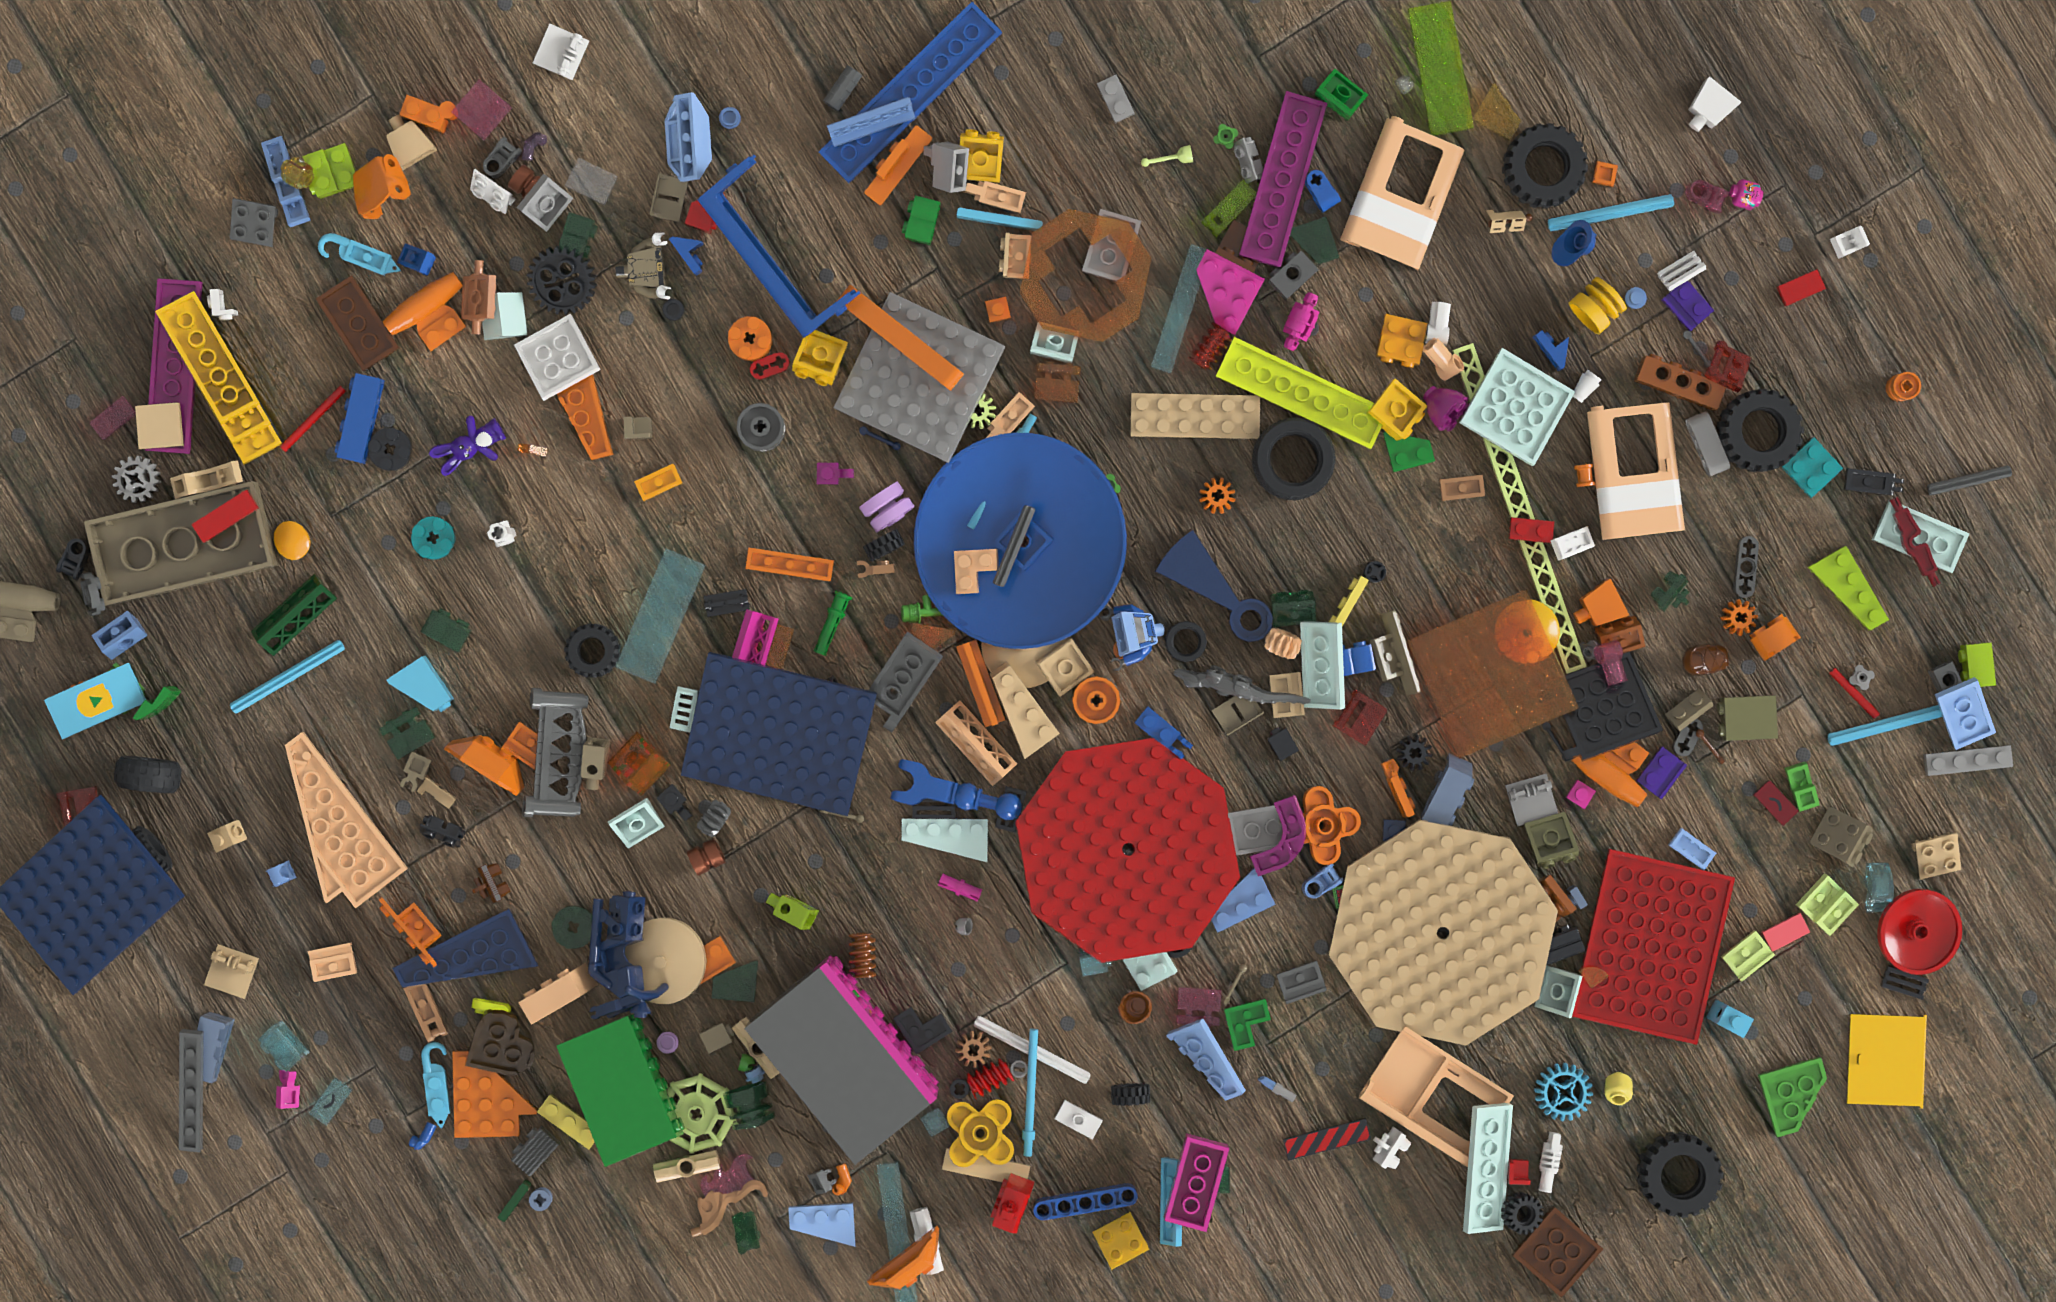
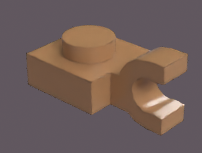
M889 560L876 561V566H870L865 561H857V565H864L866 567V571L859 573L858 578H864L868 575L895 573L894 564H889Z

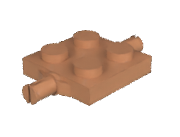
M475 260L474 273L470 276H463L461 320L472 321L471 334L481 335V322L485 319H494L496 275L483 274L484 261Z

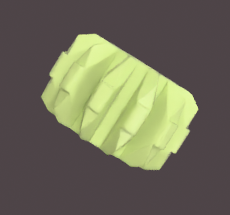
M984 393L977 404L980 409L984 408V413L981 412L982 416L977 417L976 413H973L970 419L973 421L971 424L973 429L976 422H979V428L983 429L982 421H985L989 426L991 422L987 417H996L995 414L989 413V411L996 410V406L988 407L993 399L989 398L984 402Z

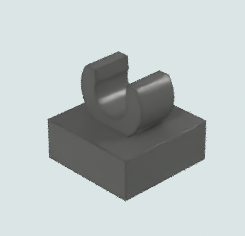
M831 1169L819 1170L807 1175L816 1195L832 1190L831 1185L836 1183V1179L828 1181L826 1177L831 1172Z

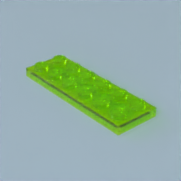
M1451 1L1408 8L1430 135L1437 136L1473 129L1474 125Z

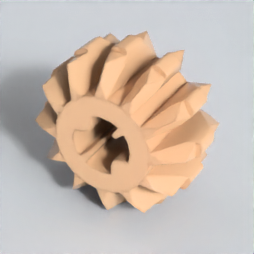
M1271 628L1265 638L1264 647L1275 655L1294 659L1300 651L1302 640L1291 632L1279 628Z

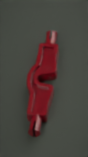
M1898 497L1889 500L1895 510L1892 516L1901 532V544L1905 552L1914 558L1921 574L1928 577L1932 587L1941 584L1935 573L1938 567L1932 557L1929 545L1927 543L1918 544L1917 546L1912 544V540L1921 534V529L1913 519L1909 509L1902 507Z

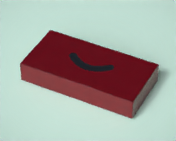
M1767 780L1752 794L1782 826L1799 812L1770 780Z

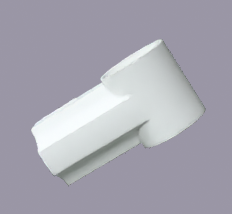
M1432 302L1429 324L1425 333L1426 344L1431 339L1438 338L1444 346H1447L1451 304Z

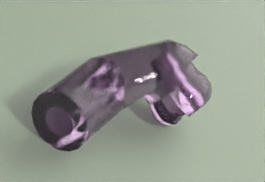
M536 132L525 140L522 153L523 160H533L534 148L538 145L544 146L546 144V135Z

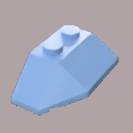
M694 93L674 95L673 103L665 118L667 164L678 176L680 182L699 180L712 160L709 116Z

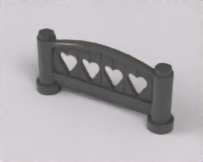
M531 688L530 709L539 710L533 796L524 795L523 817H533V815L575 817L580 815L581 803L576 802V797L582 782L583 745L586 742L582 710L588 707V695L583 693L542 691L541 688ZM566 713H570L572 715V720L570 721L572 728L570 731H565L553 721ZM568 734L571 737V741L568 743L570 751L564 753L551 742ZM563 756H567L569 758V763L567 764L569 771L567 774H562L550 764ZM565 777L568 780V784L565 786L567 794L561 796L551 789L549 785Z

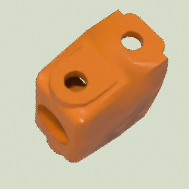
M393 155L377 156L353 174L355 203L358 214H361L365 219H378L383 215L381 204L389 196L393 199L405 200L411 195L405 174L398 160ZM396 187L399 188L400 193L396 191Z

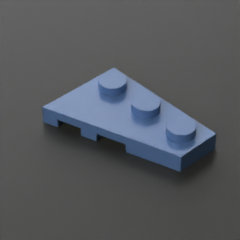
M1255 868L1231 890L1211 919L1217 933L1275 905L1262 876L1257 875Z

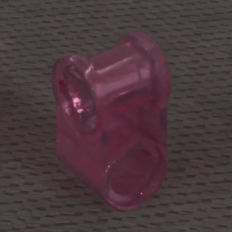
M1696 180L1685 189V195L1690 201L1717 214H1721L1722 204L1730 194L1728 191L1703 180ZM1695 185L1701 189L1700 196H1696L1693 192Z

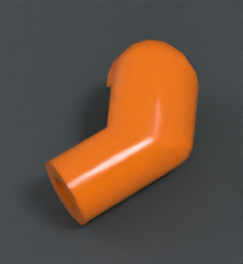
M846 1163L836 1166L839 1178L832 1186V1192L837 1196L843 1195L852 1182Z

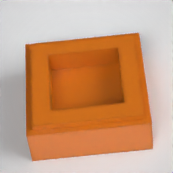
M1596 161L1592 183L1614 187L1618 165Z

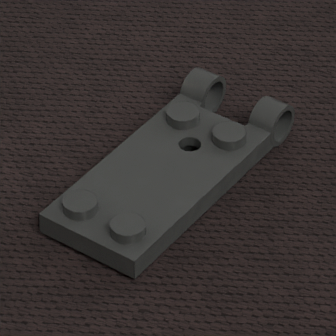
M909 632L905 634L868 690L877 693L875 705L890 714L883 727L891 733L943 658V655ZM891 688L896 689L897 694L892 693Z

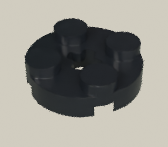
M395 428L381 429L372 436L368 443L369 457L377 467L383 470H400L410 461L412 454L411 440L404 432ZM387 444L390 446L395 445L396 448L393 455L385 453Z

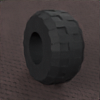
M121 756L116 761L114 781L117 787L124 789L175 793L180 787L182 768L178 762L171 760Z

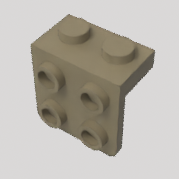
M1830 807L1826 811L1810 843L1853 868L1854 864L1860 861L1862 857L1861 851L1865 844L1868 845L1870 843L1873 829L1867 824Z

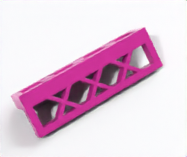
M746 609L732 657L765 665L779 619ZM766 619L770 621L768 630L764 632L763 625ZM762 641V650L758 652L756 649L757 645Z

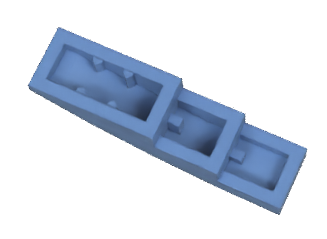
M279 136L262 142L261 145L270 176L275 184L289 227L311 221L295 170L289 162L291 159L283 137Z

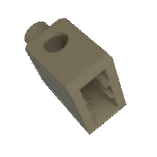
M588 737L583 745L581 777L587 778L586 789L598 790L599 781L603 780L606 775L610 739Z

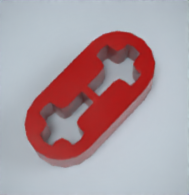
M775 353L754 361L750 366V373L755 379L763 380L786 371L789 368L790 360L784 353ZM777 357L786 359V362L783 363V368H780L778 365L771 367V364L777 362ZM760 364L761 367H765L767 365L769 366L768 369L763 371L764 375L760 376L758 373H754V370L757 369L756 365Z

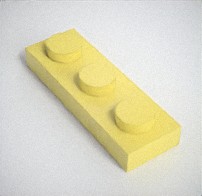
M1359 576L1358 579L1354 578L1348 587L1351 590L1347 598L1343 596L1337 606L1340 609L1337 616L1332 615L1329 622L1342 623L1343 626L1368 583V579Z
M550 1094L537 1113L589 1150L595 1142L586 1119Z

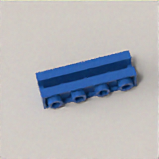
M355 373V378H351L349 390L352 391L350 399H346L344 407L347 413L345 419H342L340 424L342 435L341 439L337 440L335 446L337 458L366 464L369 451L368 443L372 438L385 380Z

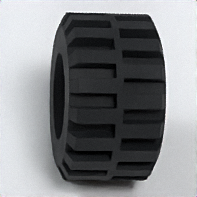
M585 624L577 627L575 631L570 633V637L565 642L567 644L564 647V652H566L565 659L569 663L568 666L575 673L583 677L595 678L610 673L618 664L617 661L621 655L619 639L613 634L614 632L603 625ZM597 638L603 643L605 654L598 663H588L582 658L581 645L586 639Z
M142 826L134 828L132 830L134 835L163 870L168 872L172 869L171 857L157 837Z

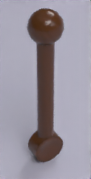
M1527 213L1525 215L1527 222L1533 219L1531 214ZM1506 219V224L1512 222V219ZM1492 220L1488 222L1489 228H1491Z
M1701 729L1697 730L1696 736L1704 741L1717 761L1722 765L1725 762L1724 759L1704 736V731Z

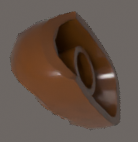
M1703 644L1689 647L1682 657L1683 667L1688 674L1694 676H1703L1725 670L1729 665L1727 649L1718 644Z

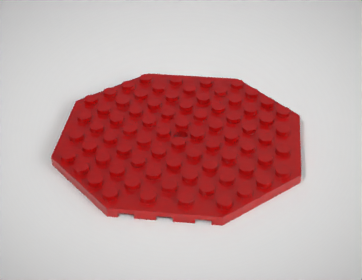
M1154 738L1064 752L1015 821L1031 913L1100 963L1192 948L1240 879L1224 787L1185 759H1180ZM1124 844L1132 845L1134 850L1132 855L1127 856L1123 853L1122 847Z

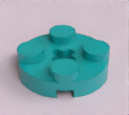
M426 517L420 520L412 529L411 542L413 548L424 558L432 560L444 558L450 553L455 544V531L451 524L442 518ZM431 532L434 535H439V538L436 539V544L428 541Z

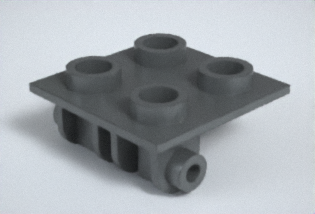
M233 198L230 239L273 247L274 222L279 212L276 206Z

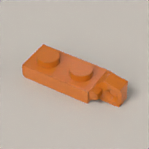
M1394 759L1381 763L1387 778L1386 781L1402 817L1408 818L1415 815L1413 811L1415 809L1414 802L1411 797H1407L1405 792L1407 789L1403 778L1398 776V764Z

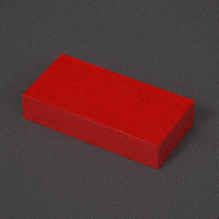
M1818 269L1776 287L1785 307L1826 289Z

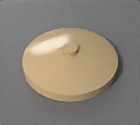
M1066 639L1051 645L1029 649H1009L981 642L984 662L990 672H993L1007 661L1024 686L1032 688L1048 681L1036 664V661Z
M662 917L644 922L643 941L626 946L625 956L632 965H640L642 967L644 991L655 990L662 983L668 984L669 989L665 993L649 1002L671 1004L688 997L698 988L706 971V952L700 937L689 925L677 919Z

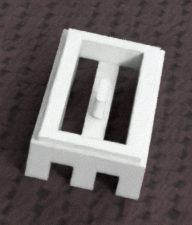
M1692 251L1657 274L1662 283L1671 291L1706 270V265L1704 262H1701L1699 256H1696L1695 251ZM1697 264L1696 267H1694L1693 269H1691V270H1689L1688 272H1686L1688 269L1692 268L1693 266H1695V265ZM1677 276H1680V277L1676 278L1675 280L1671 281L1670 283L1668 282V281L1672 280L1673 278H1675V277H1677Z

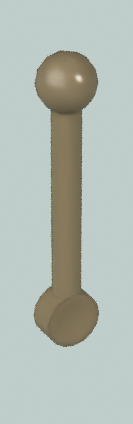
M820 810L821 813L853 819L858 823L864 821L863 815L855 816L848 814V816Z
M1245 964L1239 966L1236 978L1226 996H1223L1221 999L1222 1004L1227 1005L1230 1002L1229 997L1241 975L1247 970Z

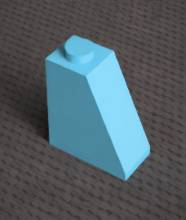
M426 656L420 657L387 679L390 685L432 711L439 709L442 712L451 706L450 702L454 700Z

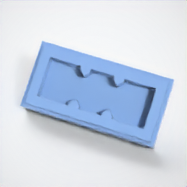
M1682 828L1678 830L1668 844L1702 870H1705L1716 855V852Z

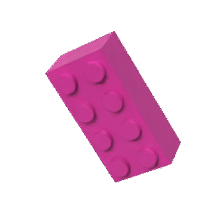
M1186 1133L1164 1212V1221L1207 1232L1229 1152L1228 1144Z

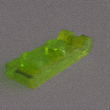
M1242 180L1201 223L1205 227L1208 226L1213 231L1212 234L1217 237L1255 199L1257 193ZM1216 216L1223 221L1220 225L1213 220Z

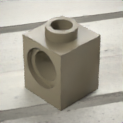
M725 1021L699 1034L709 1054L734 1040L732 1036L735 1033L731 1029V1025H726Z

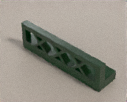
M313 574L260 622L251 633L256 642L274 656L331 605L337 597L324 586L318 576ZM322 592L328 596L323 602H316V598ZM311 608V613L308 616L300 617V612L303 609ZM288 623H295V627L291 631H284V627ZM279 637V642L274 647H270L267 644L271 638Z

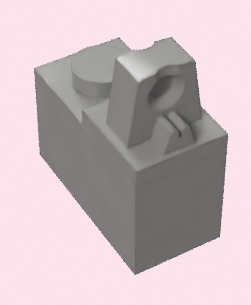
M937 142L930 146H924L923 155L931 157V165L934 166L932 187L949 193L965 191L969 148L951 142Z

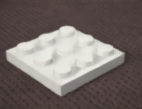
M571 314L514 344L544 401L601 370Z

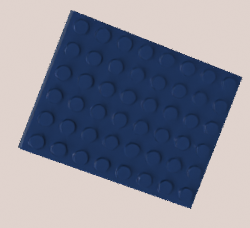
M709 652L681 776L848 816L877 693Z
M102 795L96 797L0 886V908L72 995L78 993L185 897Z

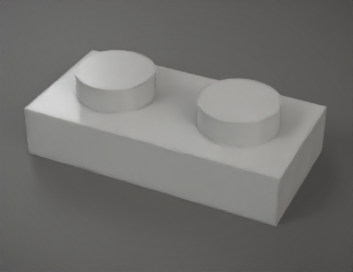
M1117 74L1097 83L1114 123L1135 114Z

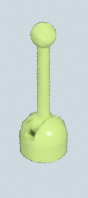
M1191 146L1181 147L1175 155L1154 159L1143 158L1141 164L1146 167L1151 163L1178 159L1182 163L1193 162Z

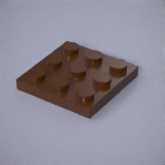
M1553 1206L1542 1218V1222L1538 1223L1539 1227L1534 1228V1232L1529 1233L1512 1253V1256L1562 1298L1601 1253L1603 1248Z

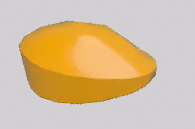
M282 522L274 532L275 547L286 559L297 560L308 552L311 545L310 537L303 526L297 522Z

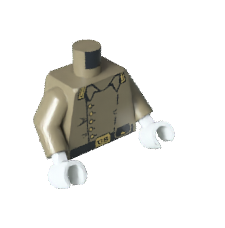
M664 232L654 233L652 237L643 240L632 248L631 253L627 254V264L615 265L616 278L629 277V285L634 288L635 292L647 298L669 300L670 297L665 296V291L671 289V287L666 286L663 248L659 246L666 245L667 241L661 242L660 238L662 235H665Z

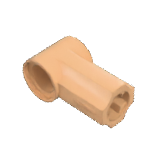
M1438 338L1431 339L1423 347L1422 351L1434 363L1436 372L1442 380L1446 381L1464 370L1461 358L1457 354L1452 355Z

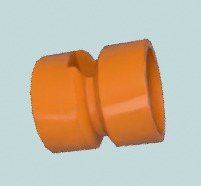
M1911 372L1896 374L1890 377L1886 384L1887 395L1897 402L1913 399L1921 390L1919 377Z

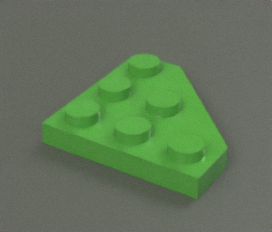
M1821 1057L1758 1074L1776 1137L1799 1131L1805 1115L1810 1111L1817 1098V1093L1827 1080Z

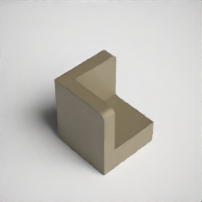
M623 417L624 439H652V419L650 417Z

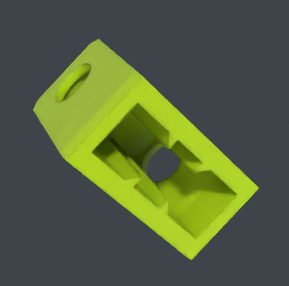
M771 893L766 901V905L775 909L773 915L801 930H810L819 912L818 909L789 895L779 897ZM788 905L790 906V911H789V912L787 911V906H788Z

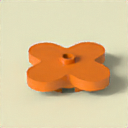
M1314 786L1309 788L1303 796V816L1306 824L1304 844L1309 843L1311 856L1315 862L1321 865H1330L1335 863L1340 857L1341 847L1339 840L1341 837L1355 834L1360 828L1361 818L1359 813L1353 808H1335L1331 792L1325 787ZM1320 822L1323 823L1322 829L1319 828Z

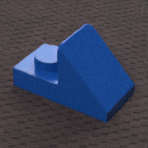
M673 236L669 238L694 275L697 276L703 272L700 268L703 263L696 254L691 255L692 252L704 244L703 241Z
M405 243L397 263L428 276L436 257L428 251Z
M1541 330L1532 338L1556 370L1563 369L1566 362L1569 337L1554 346L1552 344L1554 340L1548 332L1544 333Z

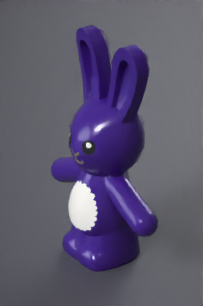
M469 415L466 418L468 436H459L452 443L437 445L429 450V455L432 458H440L451 453L454 454L441 466L442 475L447 476L451 474L462 461L473 458L477 451L492 461L498 459V455L489 449L488 446L506 439V436L495 418L476 430L475 419Z

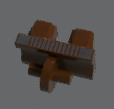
M498 863L488 866L485 864L477 868L484 884H482L479 877L474 879L477 888L472 889L473 894L479 891L482 899L488 897L485 891L486 888L492 903L502 900V897L510 892L506 881L496 885L493 877L502 874Z

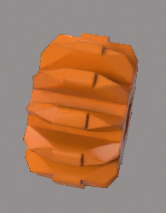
M1212 478V487L1205 482L1203 485L1208 491H1199L1200 494L1206 495V497L1200 498L1199 501H1207L1208 503L1203 508L1206 510L1211 505L1212 514L1216 512V507H1218L1220 514L1224 513L1222 505L1230 510L1231 506L1227 501L1235 502V498L1229 497L1230 494L1235 493V490H1227L1231 486L1230 482L1222 486L1223 478H1220L1218 485L1215 478ZM1219 490L1222 492L1220 495L1223 494V499H1219L1216 502L1213 500L1215 497L1212 498V493H1216Z
M1740 599L1735 601V605L1732 602H1728L1729 609H1722V612L1727 615L1720 617V620L1727 621L1723 628L1730 627L1729 634L1737 632L1738 636L1743 635V630L1747 634L1750 633L1749 626L1756 627V623L1752 622V619H1757L1758 615L1751 614L1756 608H1748L1749 602L1745 601L1742 604ZM1736 614L1743 615V618H1740L1742 622L1735 620V617H1738Z

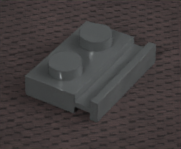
M1317 960L1276 974L1286 1004L1327 991Z

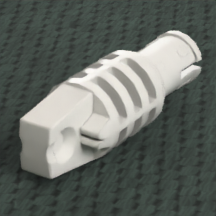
M1549 1132L1548 1140L1543 1144L1539 1169L1542 1172L1538 1188L1542 1192L1552 1193L1554 1174H1557L1559 1170L1563 1145H1560L1561 1134Z

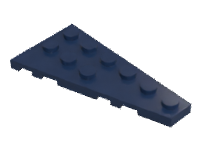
M509 908L427 950L437 964L435 967L430 963L426 965L417 955L392 969L401 986L408 987L537 967L539 965Z

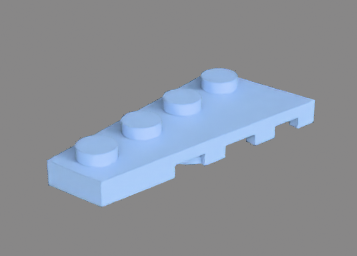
M1203 1018L1167 1033L1166 1036L1171 1041L1174 1040L1178 1044L1183 1055L1187 1054L1194 1062L1193 1066L1208 1077L1207 1081L1225 1101L1240 1096L1245 1092V1088Z

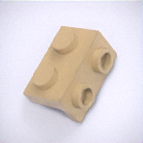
M1006 233L1005 238H1001L1000 251H1004V259H1000L999 272H1003V278L1029 279L1031 235Z

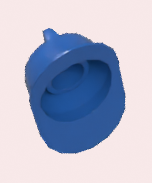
M1585 220L1573 222L1556 240L1552 248V259L1557 265H1571L1580 256L1588 255L1594 249L1596 233L1592 231L1588 222Z

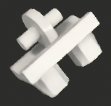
M1392 1127L1388 1134L1384 1133L1381 1139L1376 1136L1373 1139L1378 1144L1374 1149L1376 1154L1373 1160L1385 1169L1387 1167L1396 1169L1400 1163V1159L1395 1156L1397 1150L1407 1151L1411 1142L1401 1131Z

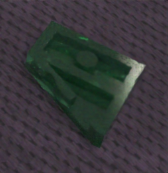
M1327 217L1291 229L1290 236L1318 265L1340 258Z
M754 960L714 976L712 999L755 1002L759 960Z

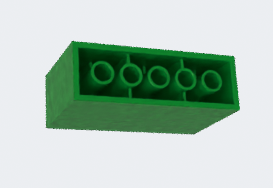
M633 1015L623 1017L556 1046L604 1167L684 1134L683 1130L685 1129L681 1117L677 1118L675 1109H677L673 1097L669 1098L667 1089H669L667 1081L664 1077L661 1078L658 1071L661 1069L659 1061L656 1057L653 1058L650 1051L652 1049L651 1041L648 1037L645 1038L642 1031L644 1029L643 1021L641 1018L633 1017Z

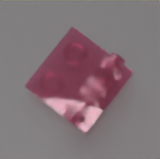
M479 79L451 112L474 133L485 140L512 107Z

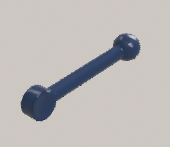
M864 426L859 429L861 435H869L892 446L894 450L901 448L899 442L894 443L868 431Z

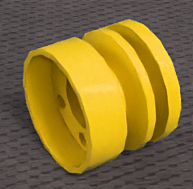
M1595 277L1591 281L1592 285L1588 284L1585 287L1588 296L1579 292L1568 304L1573 313L1587 328L1600 335L1610 325L1606 315L1617 319L1619 317L1618 313L1622 314L1627 307L1618 292L1601 278Z

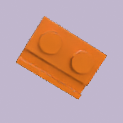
M520 721L502 748L511 751L513 756L535 770L537 732Z
M721 936L704 945L707 963L706 971L700 984L736 963Z

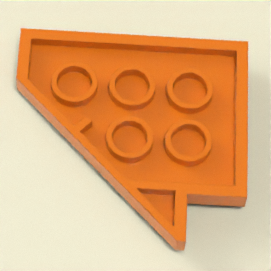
M469 1050L453 1051L454 1138L520 1136V1115L538 1114V1110L500 1073L465 1066Z

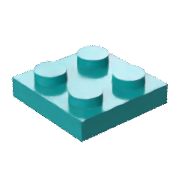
M1815 437L1811 438L1799 449L1797 454L1791 457L1787 464L1781 466L1810 498L1816 495L1843 469Z

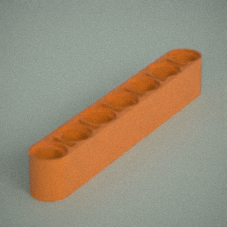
M849 285L846 288V290L842 293V295L839 297V299H841L848 292H851L853 289L856 292H858V290L854 288L852 285ZM862 293L846 305L848 311L950 391L964 375V373Z

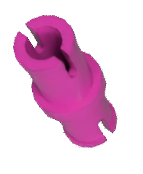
M944 873L938 883L939 887L953 891L957 896L963 895L973 899L978 902L983 890L965 883L963 879L960 881Z

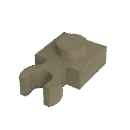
M412 751L403 770L408 773V776L401 781L400 787H405L406 782L410 781L413 784L411 792H415L418 788L417 779H425L433 760Z

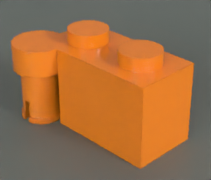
M406 95L399 115L405 120H412L416 124L444 134L448 124L446 119L451 121L457 119L458 110L450 101H445L440 106H436Z

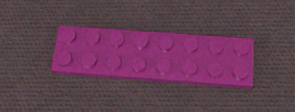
M1289 91L1285 92L1239 253L1240 257L1278 268L1281 267L1326 110V102Z
M157 278L155 311L193 291L201 302L203 282ZM155 312L148 405L180 403L184 446L145 449V451L190 454L195 380Z

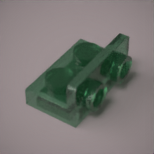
M1313 591L1277 592L1270 595L1273 627L1300 625V622L1304 621L1316 622V604Z

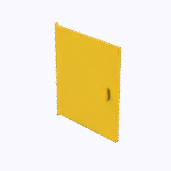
M1850 1014L1847 1104L1920 1106L1923 1109L1927 1015L1917 1017Z

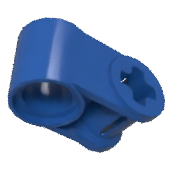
M1313 170L1307 175L1305 186L1322 213L1341 201L1337 191L1322 171ZM1312 175L1315 178H1320V180L1318 181L1319 186L1316 183L1313 185L1311 184L1310 181L1313 179Z

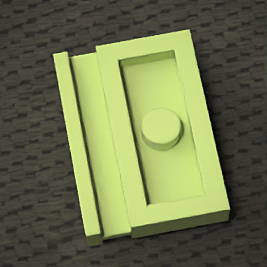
M1754 930L1723 954L1721 958L1742 982L1774 957L1775 954L1757 931Z

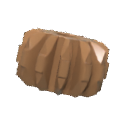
M971 1030L970 1038L965 1033L962 1034L965 1042L957 1040V1044L962 1047L956 1048L955 1052L963 1053L958 1057V1060L961 1061L966 1058L965 1066H968L970 1061H973V1067L976 1068L977 1060L982 1065L985 1064L982 1056L990 1058L991 1055L985 1051L991 1050L992 1046L984 1045L989 1041L988 1037L980 1040L982 1032H979L977 1037H974V1031ZM971 1044H974V1046H975V1044L978 1045V1046H979V1047L977 1048V1052H978V1053H976V1054H973V1052H972V1054L969 1053V1052H968V1051L970 1050V1046H969V1045H971Z

